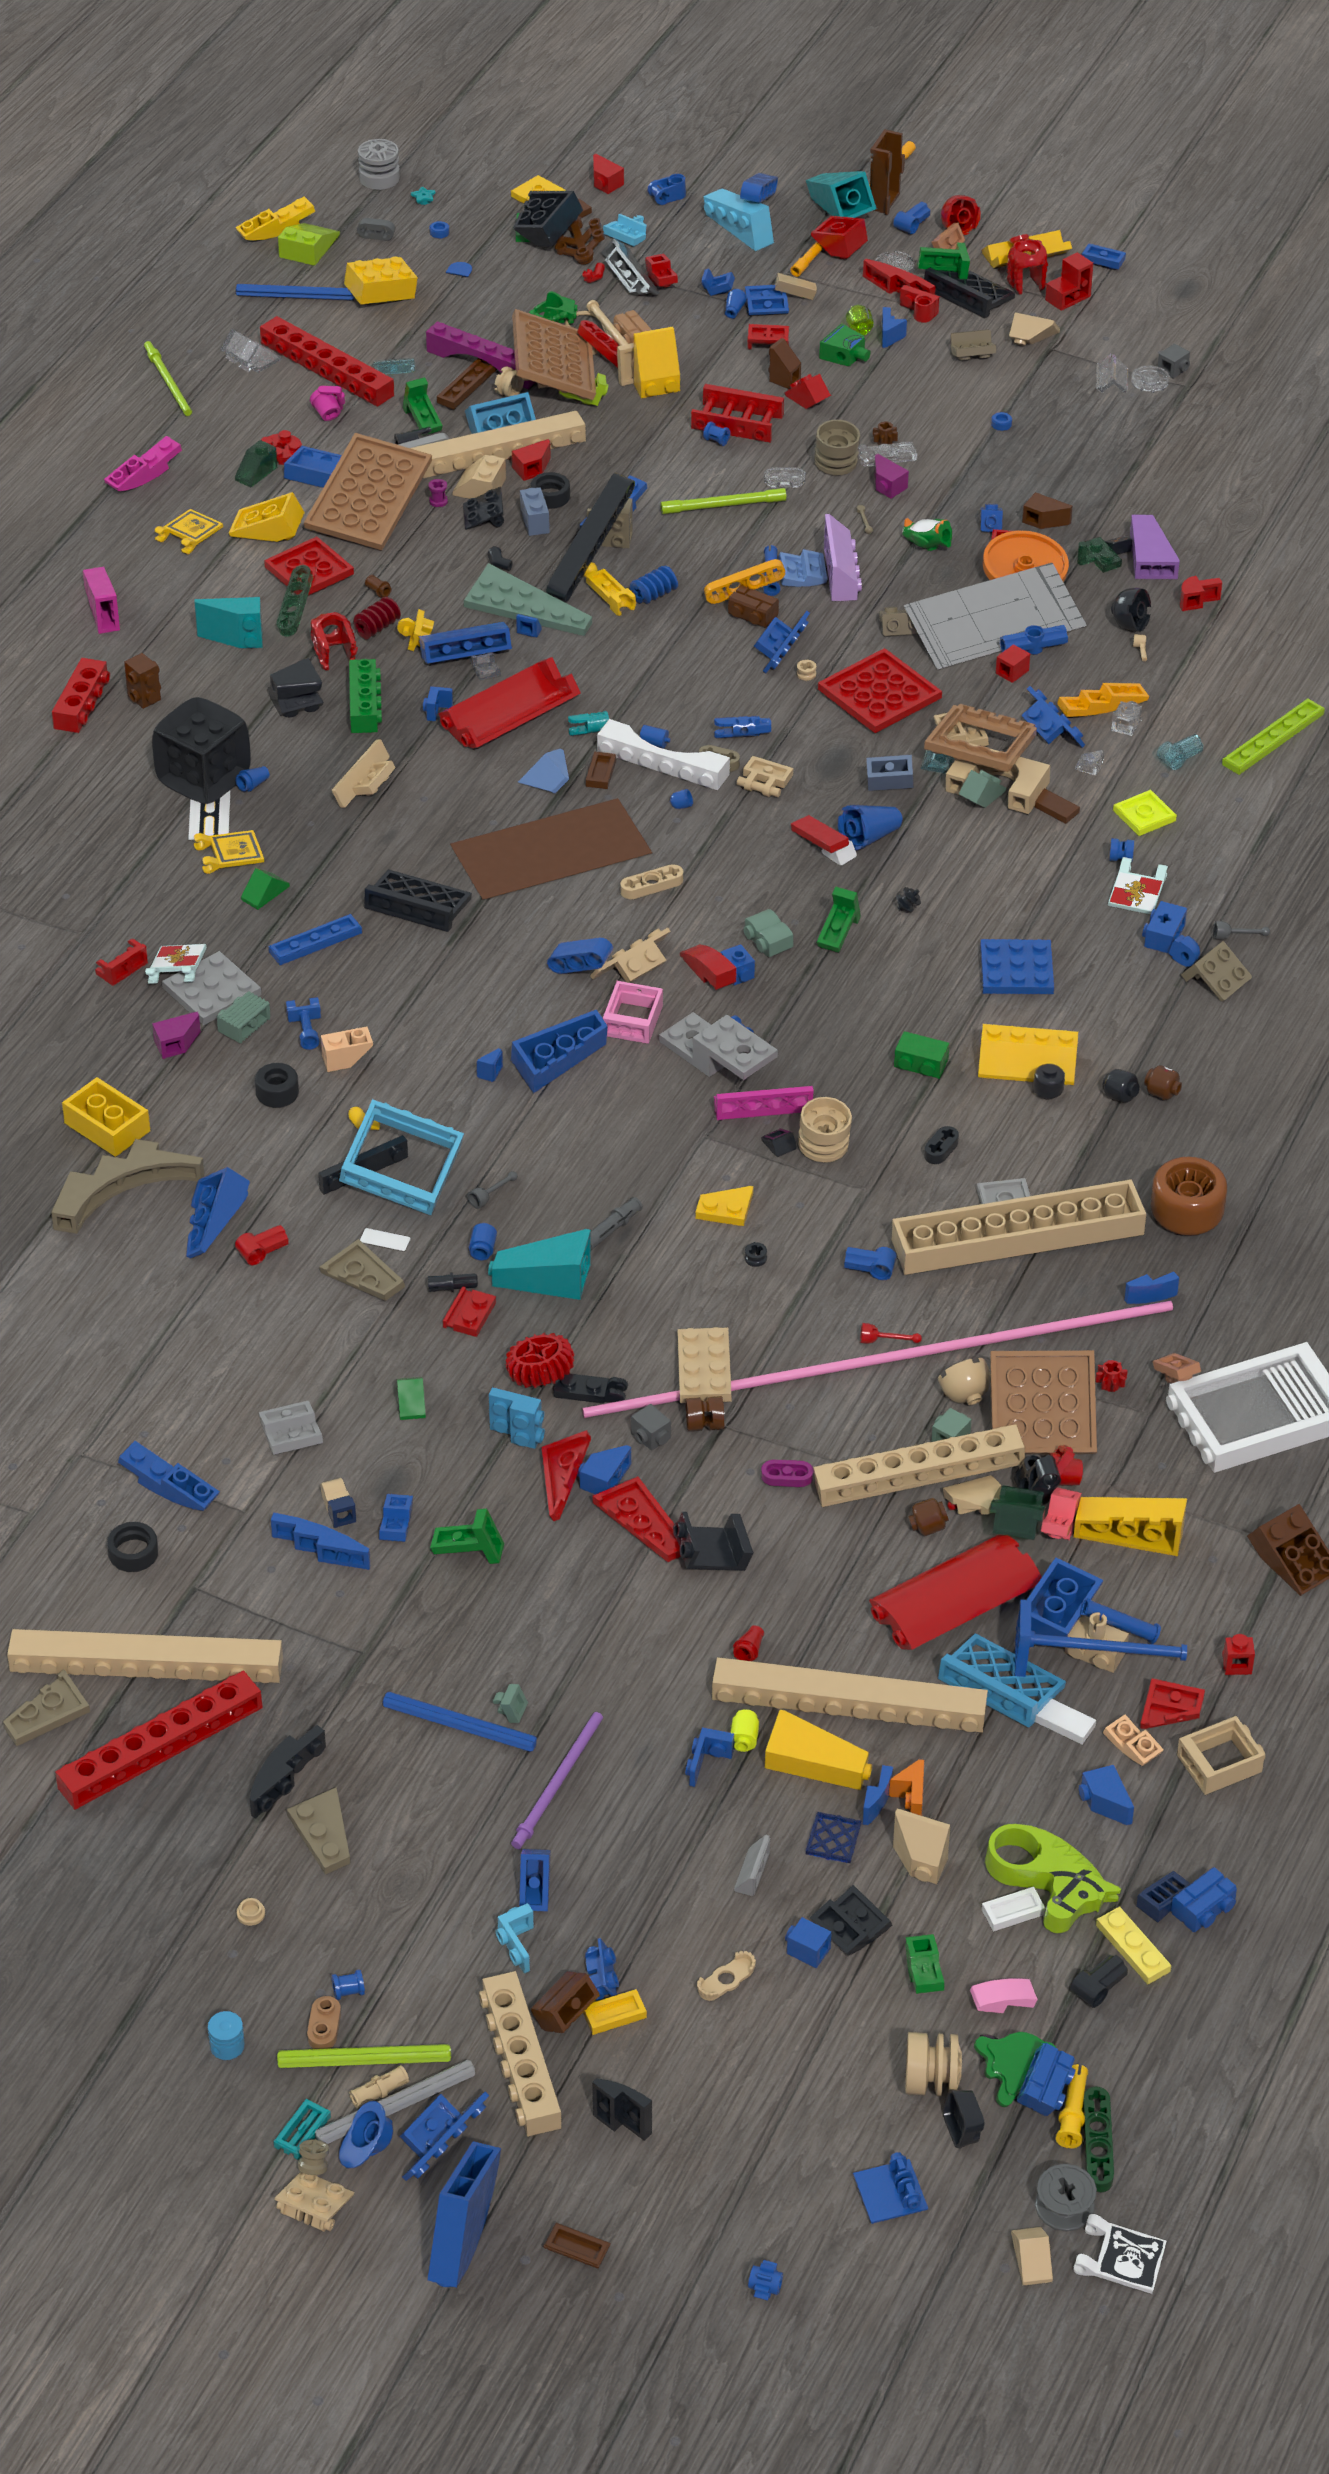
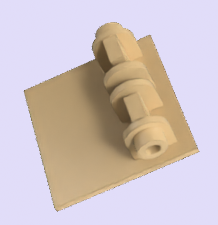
M300 2172L275 2197V2200L278 2201L277 2209L280 2210L281 2214L292 2217L297 2221H302L304 2218L305 2224L309 2225L311 2223V2226L324 2232L325 2230H332L335 2224V2220L332 2217L354 2196L355 2192L345 2189L340 2184L331 2183L319 2178L317 2175H307Z

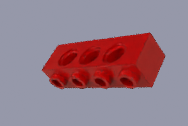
M81 657L52 710L54 729L79 733L82 726L86 725L88 715L94 710L95 702L102 696L103 688L110 680V672L107 671L106 661Z

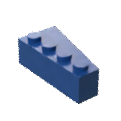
M593 1010L513 1041L511 1061L534 1094L606 1045L608 1026L598 1011Z

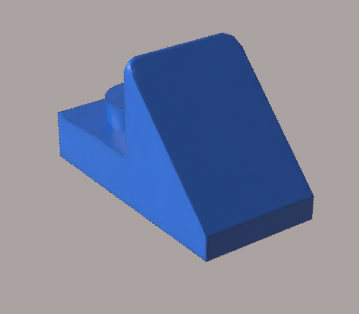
M883 307L882 347L886 348L903 339L907 332V320L895 319V316L891 315V307Z

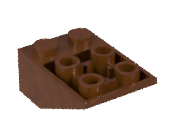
M1300 1504L1266 1522L1247 1535L1260 1558L1300 1596L1329 1579V1550Z

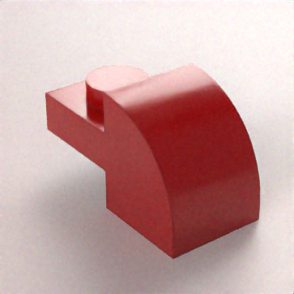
M664 253L645 257L648 277L655 286L669 287L674 283H678V275L671 269V262Z
M1197 576L1186 579L1181 588V610L1203 608V602L1221 600V579L1213 578L1199 581Z

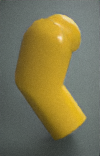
M352 1107L348 1112V1116L357 1129L360 1128L365 1113L360 1107ZM374 1120L370 1130H380V1122Z

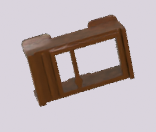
M884 129L870 151L872 154L870 189L876 205V209L873 211L885 213L886 215L889 214L891 206L900 195L901 174L904 172L905 154H902L903 133Z

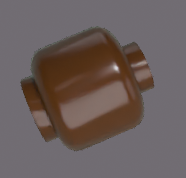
M1162 1065L1151 1068L1144 1081L1148 1093L1163 1100H1169L1174 1095L1177 1096L1182 1088L1179 1073Z
M935 1498L914 1504L912 1506L913 1515L908 1516L913 1531L919 1529L923 1536L944 1530L946 1522L949 1521L942 1501L938 1502Z

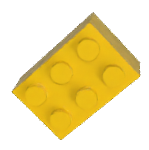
M395 256L388 259L376 258L369 261L357 260L347 263L344 284L360 304L414 299L418 277L401 257Z
M98 1077L62 1102L64 1123L115 1157L130 1147L135 1139H141L150 1132L148 1110Z

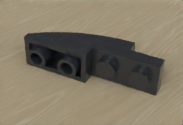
M316 1725L298 1741L289 1735L269 1755L257 1774L251 1790L250 1808L252 1817L257 1818L261 1813L267 1812L278 1799L291 1792L295 1786L294 1774L299 1773L310 1760L321 1755L326 1748L325 1730Z

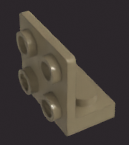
M628 499L601 546L630 548L633 534L632 499ZM587 509V517L592 509Z
M1224 941L1181 974L1186 982L1193 977L1196 979L1202 977L1222 1002L1252 978L1251 974Z

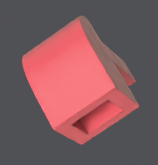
M1057 1487L1051 1494L1048 1514L1042 1522L1041 1532L1052 1538L1070 1540L1082 1493Z

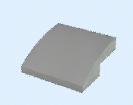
M309 1401L259 1412L260 1421L273 1455L323 1443L322 1433L316 1423L315 1413Z

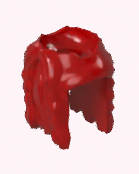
M1027 239L1015 242L1007 255V280L1010 286L1015 288L1017 293L1021 295L1023 290V269L1030 267V277L1032 280L1034 279L1037 286L1039 285L1040 291L1044 290L1048 267L1046 248L1041 240Z
M333 612L321 614L311 620V639L321 667L324 670H329V647L333 645L343 644L348 661L355 660L358 647L356 646L355 636L351 629V622L344 615ZM326 626H338L331 634H324L323 629Z

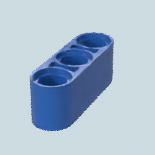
M605 938L563 942L558 944L547 960V964L553 972L559 974L602 968L613 952V946Z

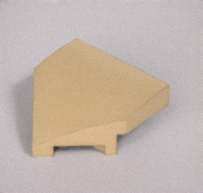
M991 1475L943 1488L944 1498L952 1504H957L958 1514L979 1510L981 1514H990L992 1512L991 1506L1002 1503L1001 1484Z

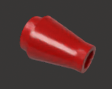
M751 1626L734 1643L733 1654L737 1660L754 1661L758 1657L761 1641L764 1636V1631L761 1627Z

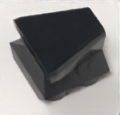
M309 658L302 659L270 675L271 687H268L269 696L280 716L291 718L298 715L300 711L315 712L323 705L324 702L317 692L321 690L322 680Z

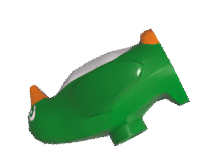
M906 518L902 535L915 545L932 551L937 549L938 545L950 548L952 528L950 522L944 519H922L913 523L910 519Z

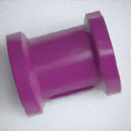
M442 479L430 481L428 485L431 491V496L429 497L430 505L434 507L445 506L448 503L445 492L447 482Z

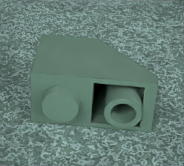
M971 770L959 794L986 808L1005 793L1007 788L1000 785L1002 780L983 770H980L979 773Z

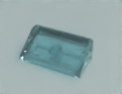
M413 357L372 361L373 368L384 374L415 372V360Z
M926 750L920 768L946 773L952 756L935 754L930 750Z

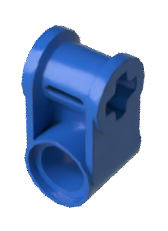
M672 174L668 177L654 180L649 184L647 191L651 196L655 197V201L659 205L681 200L686 197L685 176L682 174Z

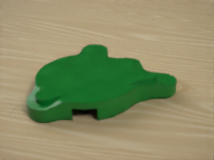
M1027 2032L1012 2033L1001 2039H990L983 2036L975 2041L974 2048L976 2052L986 2060L985 2076L988 2079L997 2078L1001 2082L996 2095V2101L1000 2106L1008 2107L1020 2092L1036 2050L1043 2043L1056 2047L1053 2043L1044 2042Z

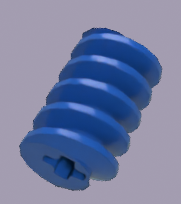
M666 565L660 566L658 569L651 571V573H647L630 583V591L635 594L636 602H644L646 604H649L651 600H656L658 596L662 597L665 593H670L671 589L675 590L678 588V581L674 572Z

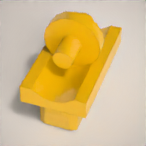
M418 609L416 621L404 618L398 622V632L403 636H410L408 650L414 651L416 645L420 646L419 636L430 635L433 629L434 621L424 618L425 611Z

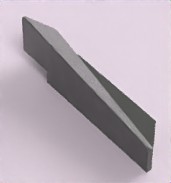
M613 238L601 253L607 257L605 259L606 263L627 290L634 296L648 293L658 295L659 291L630 249Z

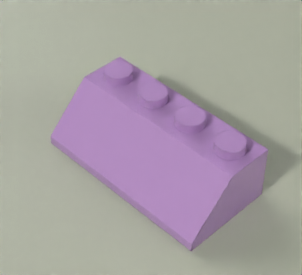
M825 514L824 553L831 600H857L858 591H861L862 584L861 578H859L860 573L859 565H857V552H855V539H851L849 529L830 514Z

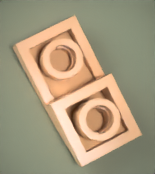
M1126 1715L1114 1721L1103 1731V1734L1121 1752L1141 1766L1151 1761L1164 1750L1147 1730L1141 1732Z

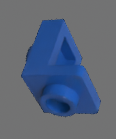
M706 269L701 281L704 289H707L709 295L712 296L730 291L735 277L732 272L714 277L710 269Z
M985 504V507H981V531L993 532V529L1002 530V508H998V504Z
M430 687L428 698H424L423 711H427V721H436L439 707L450 708L453 706V690L451 688Z

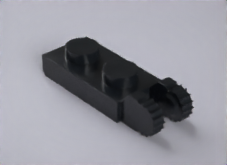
M568 1374L564 1375V1379L556 1380L554 1397L602 1404L605 1402L623 1401L626 1397L624 1391L628 1388V1381L618 1377L609 1379Z

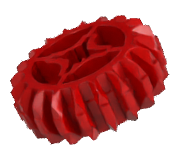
M544 1332L542 1335L536 1336L534 1334L533 1337H525V1340L517 1341L516 1346L510 1347V1351L506 1353V1369L513 1382L520 1386L524 1385L525 1388L530 1386L537 1388L540 1385L546 1387L549 1383L555 1384L556 1380H562L564 1375L570 1374V1369L574 1367V1352L568 1339H564L562 1335L556 1336L555 1333L546 1335Z

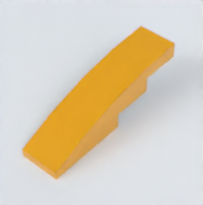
M1103 683L1100 690H1081L1078 697H1059L1057 705L1066 717L1090 716L1136 705L1147 701L1149 695L1140 683Z

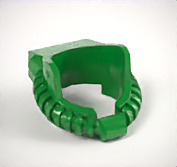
M550 291L547 293L546 301L535 306L529 313L557 323H564L565 318H569L568 323L570 324L574 323V319H577L578 305H575V300Z

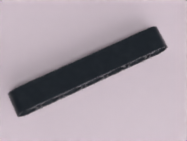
M614 473L550 579L546 589L547 594L564 602L569 601L635 487L634 480L618 473Z

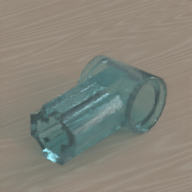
M1196 734L1174 744L1167 741L1157 750V757L1172 770H1177L1183 766L1186 759L1202 752L1203 744L1200 737Z

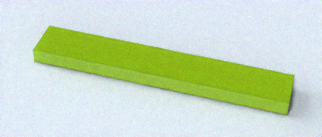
M1307 698L1223 758L1222 765L1240 775L1324 715L1325 708Z

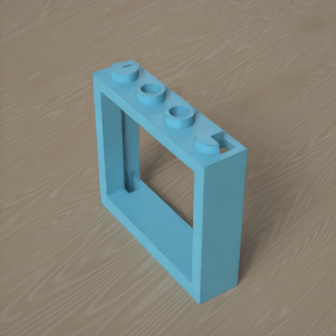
M372 1099L341 1168L339 1181L432 1215L460 1150L464 1133L453 1130L452 1127L437 1124L431 1119H424L413 1115L407 1110H400L387 1103H381ZM374 1120L450 1148L432 1193L355 1165Z

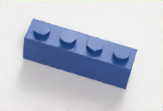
M504 622L419 636L421 657L427 664L512 649L510 630Z

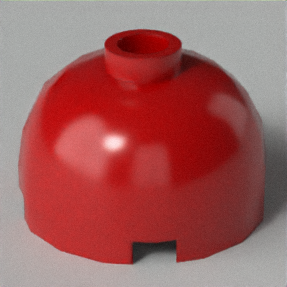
M954 195L942 206L941 220L946 229L953 223H958L963 235H968V232L975 229L980 221V207L977 206L975 199L971 197Z

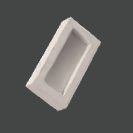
M1051 1699L1036 1715L1035 1719L1036 1723L1082 1745L1096 1726L1095 1719L1054 1699Z
M1034 1887L982 1903V1912L993 1931L1043 1916L1046 1909Z

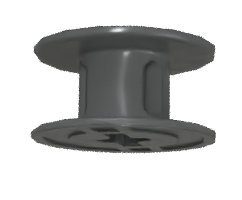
M1060 2164L1045 2170L1039 2178L1037 2186L1038 2194L1035 2207L1038 2216L1046 2225L1055 2230L1072 2231L1085 2226L1088 2216L1094 2213V2201L1097 2191L1094 2179L1087 2171L1076 2165Z

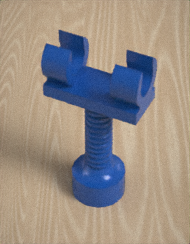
M318 997L309 998L310 1005L296 1007L295 1000L286 1001L288 1021H301L303 1029L299 1037L301 1046L307 1050L315 1049L320 1041L318 1033L312 1029L310 1019L321 1018Z

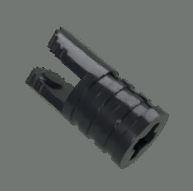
M431 427L394 434L395 444L398 445L419 439L418 435L428 434L431 432Z

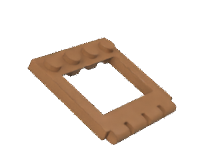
M964 704L953 705L925 740L924 749L930 750L935 754L952 756L957 760L973 762L979 766L991 767L997 771L1009 772L1035 738L1037 728L1033 723L1022 720L1017 722L1015 718L1000 714L996 717V713L982 709L975 711V707ZM958 722H963L1017 738L1006 752H994L985 746H972L967 741L951 740L947 735Z

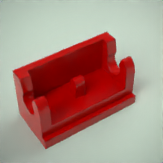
M749 324L748 350H752V343L775 344L780 338L785 339L789 345V326Z
M135 939L128 940L127 942L133 947H128L126 952L115 957L109 963L102 959L96 962L102 967L95 969L96 975L112 986L116 985L148 963L146 945L139 943Z

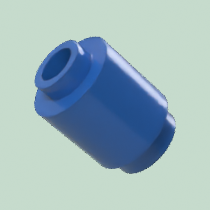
M481 1223L473 1227L469 1251L476 1260H487L493 1254L497 1231L490 1224Z

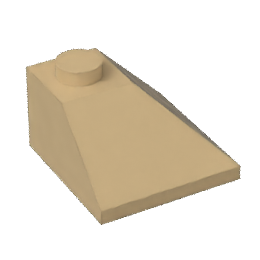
M1015 313L1009 337L1014 341V344L1025 346L1026 343L1034 344L1059 333L1060 328L1054 320Z
M897 1808L893 1840L895 1851L910 1876L924 1882L928 1881L937 1884L948 1860L950 1825Z

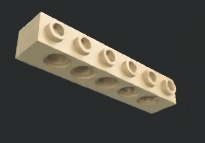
M516 1971L482 1979L483 1991H479V1999L482 2009L487 2008L489 2013L486 2015L488 2029L490 2032L494 2031L496 2035L493 2038L495 2052L497 2055L502 2054L501 2070L504 2079L509 2078L511 2085H508V2092L511 2102H517L518 2109H515L519 2127L524 2126L527 2137L561 2129L560 2107Z

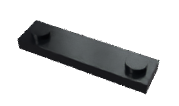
M402 1135L358 1155L355 1165L376 1172L408 1158L407 1139ZM345 1161L318 1172L319 1190L323 1195L347 1185L339 1181L341 1168Z

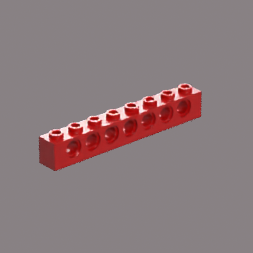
M276 316L260 326L261 344L378 407L394 397L393 378L284 319Z
M244 1670L236 1675L229 1676L223 1682L205 1689L197 1696L181 1702L171 1710L157 1715L145 1724L136 1726L132 1731L114 1738L104 1746L88 1752L70 1764L64 1765L55 1771L58 1790L73 1809L76 1810L262 1709L261 1690Z

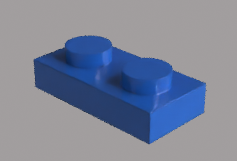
M1089 243L1082 256L1092 261L1093 264L1106 266L1110 269H1119L1125 260L1126 252Z

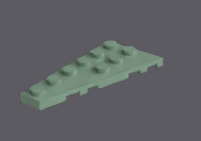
M489 563L464 599V607L511 619H516L517 614L537 618L541 626L585 636L592 625V616Z

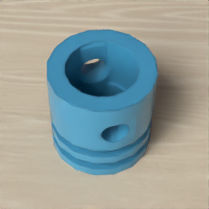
M230 2011L219 2012L212 2016L208 2022L209 2043L212 2054L222 2060H231L238 2057L243 2052L245 2046L241 2018L236 2013Z

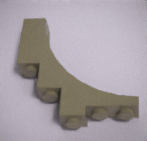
M135 1139L127 1159L103 1155L94 1175L70 1171L51 1212L53 1229L77 1234L85 1220L107 1200L126 1190L144 1184L168 1180L198 1181L204 1177L203 1158L159 1150V1143Z

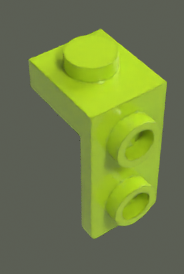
M598 373L595 378L596 395L594 400L582 399L569 392L563 393L559 391V393L565 398H574L582 401L584 404L598 406L601 397L605 396L608 390L606 375Z

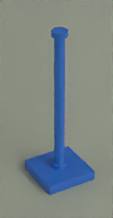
M1031 1600L1020 1601L1015 1637V1676L1026 1677L1029 1648L1034 1647V1645L1177 1657L1181 1661H1186L1187 1645L1185 1644L1177 1647L1035 1634V1631H1031Z

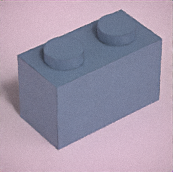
M541 487L520 490V511L528 535L549 533V511Z
M912 755L866 758L868 791L913 788Z

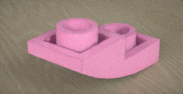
M1000 1979L972 1986L970 1989L977 2010L984 2012L1004 2013L1008 2005L1033 2008L1038 2000L1030 1979Z

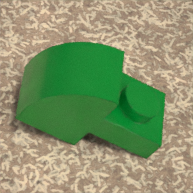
M934 1934L906 1937L908 1972L910 1982H913L916 1994L944 1991V1979L939 1964V1951Z

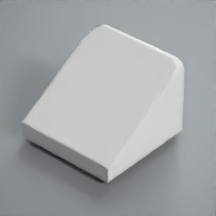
M850 840L848 846L833 853L824 849L821 850L825 856L839 865H843L857 856L853 843Z

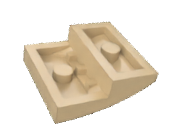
M947 713L934 715L936 725L941 722ZM958 722L947 735L951 740H963L981 746L989 745L988 736L984 728L963 722Z

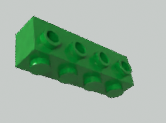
M376 659L349 660L351 733L378 732V723H382V711L377 710L382 709L381 696H377L381 695V682H377L381 681V670L376 668Z

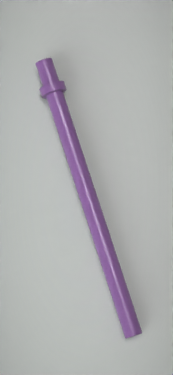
M593 1713L524 1823L519 1824L516 1829L517 1834L511 1842L514 1848L521 1849L526 1839H530L534 1834L533 1828L601 1723L603 1716L600 1713Z

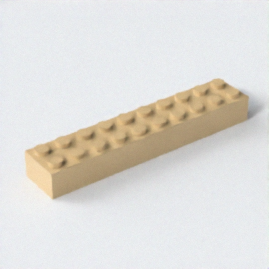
M1131 1179L896 1218L892 1221V1243L904 1275L1144 1235L1146 1212Z

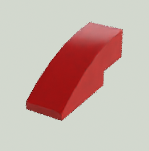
M699 944L680 952V957L702 982L709 981L716 990L736 982V967L717 950Z

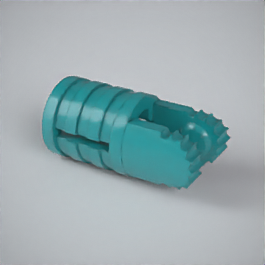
M608 712L568 716L569 723H585V725L570 728L569 735L600 732L609 720Z

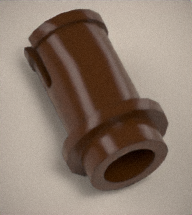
M369 575L366 578L365 585L375 591L377 596L387 597L390 595L391 586L389 582L381 581L374 575Z

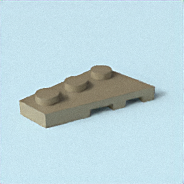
M359 1239L319 1267L322 1274L384 1301H387L405 1287L404 1281Z
M62 1670L57 1675L58 1679L51 1685L46 1684L41 1688L40 1694L32 1701H26L3 1721L4 1729L16 1747L90 1712L89 1704L65 1670Z
M337 1787L287 1809L288 1818L325 1875L350 1864V1854Z

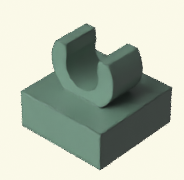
M509 1684L505 1693L498 1692L493 1699L494 1704H500L498 1713L505 1714L509 1723L520 1722L528 1701L519 1684Z

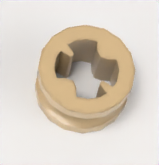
M811 660L798 662L797 677L805 681L814 679L816 677V663Z

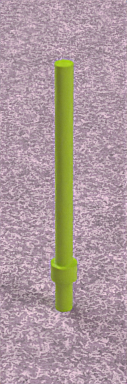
M150 341L145 342L144 347L148 352L149 360L157 367L185 416H190L192 410L162 362L161 354Z

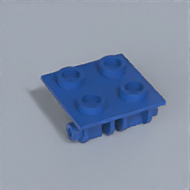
M900 2152L892 2154L891 2160L887 2165L853 2173L871 2224L928 2210L911 2161Z

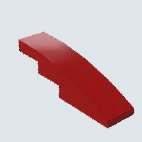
M865 259L863 262V277L889 294L895 291L900 294L901 288L907 285L935 295V285L919 276L886 263Z

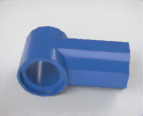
M920 202L906 213L899 211L894 219V227L909 234H914L919 224L930 216V209L926 203Z
M848 1247L844 1268L867 1271L876 1279L887 1280L892 1275L897 1255L894 1250L888 1247H880L876 1251Z

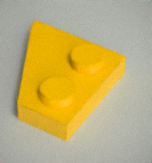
M753 1186L700 1195L695 1219L744 1226L753 1196Z

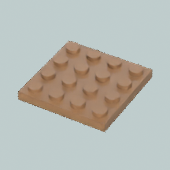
M1094 1350L990 1352L992 1429L1016 1424L1024 1445L1025 1455L1054 1453L1060 1445L1071 1447L1074 1454L1097 1453Z

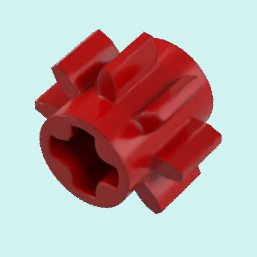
M1108 1360L1103 1365H1098L1095 1382L1101 1383L1102 1390L1115 1392L1120 1387H1125L1128 1370L1122 1369L1120 1362Z

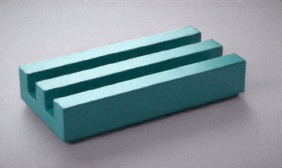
M305 2099L274 2140V2148L278 2150L282 2148L284 2153L288 2155L292 2153L294 2158L299 2160L302 2157L299 2153L300 2144L303 2141L316 2138L315 2131L325 2126L331 2118V2111ZM309 2109L313 2110L307 2117V2119L303 2121V2123L300 2125L298 2131L295 2133V2135L292 2137L289 2143L286 2142L288 2137L291 2135V2133L294 2131V2129L297 2127V2125L300 2123V2121L303 2119V2117L306 2115Z

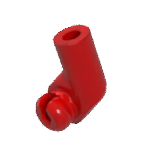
M597 263L593 272L591 269H587V272L584 270L582 273L584 281L592 283L602 279L605 265Z

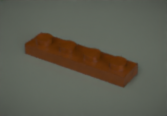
M478 358L437 395V403L455 409L489 378L497 368L487 361Z

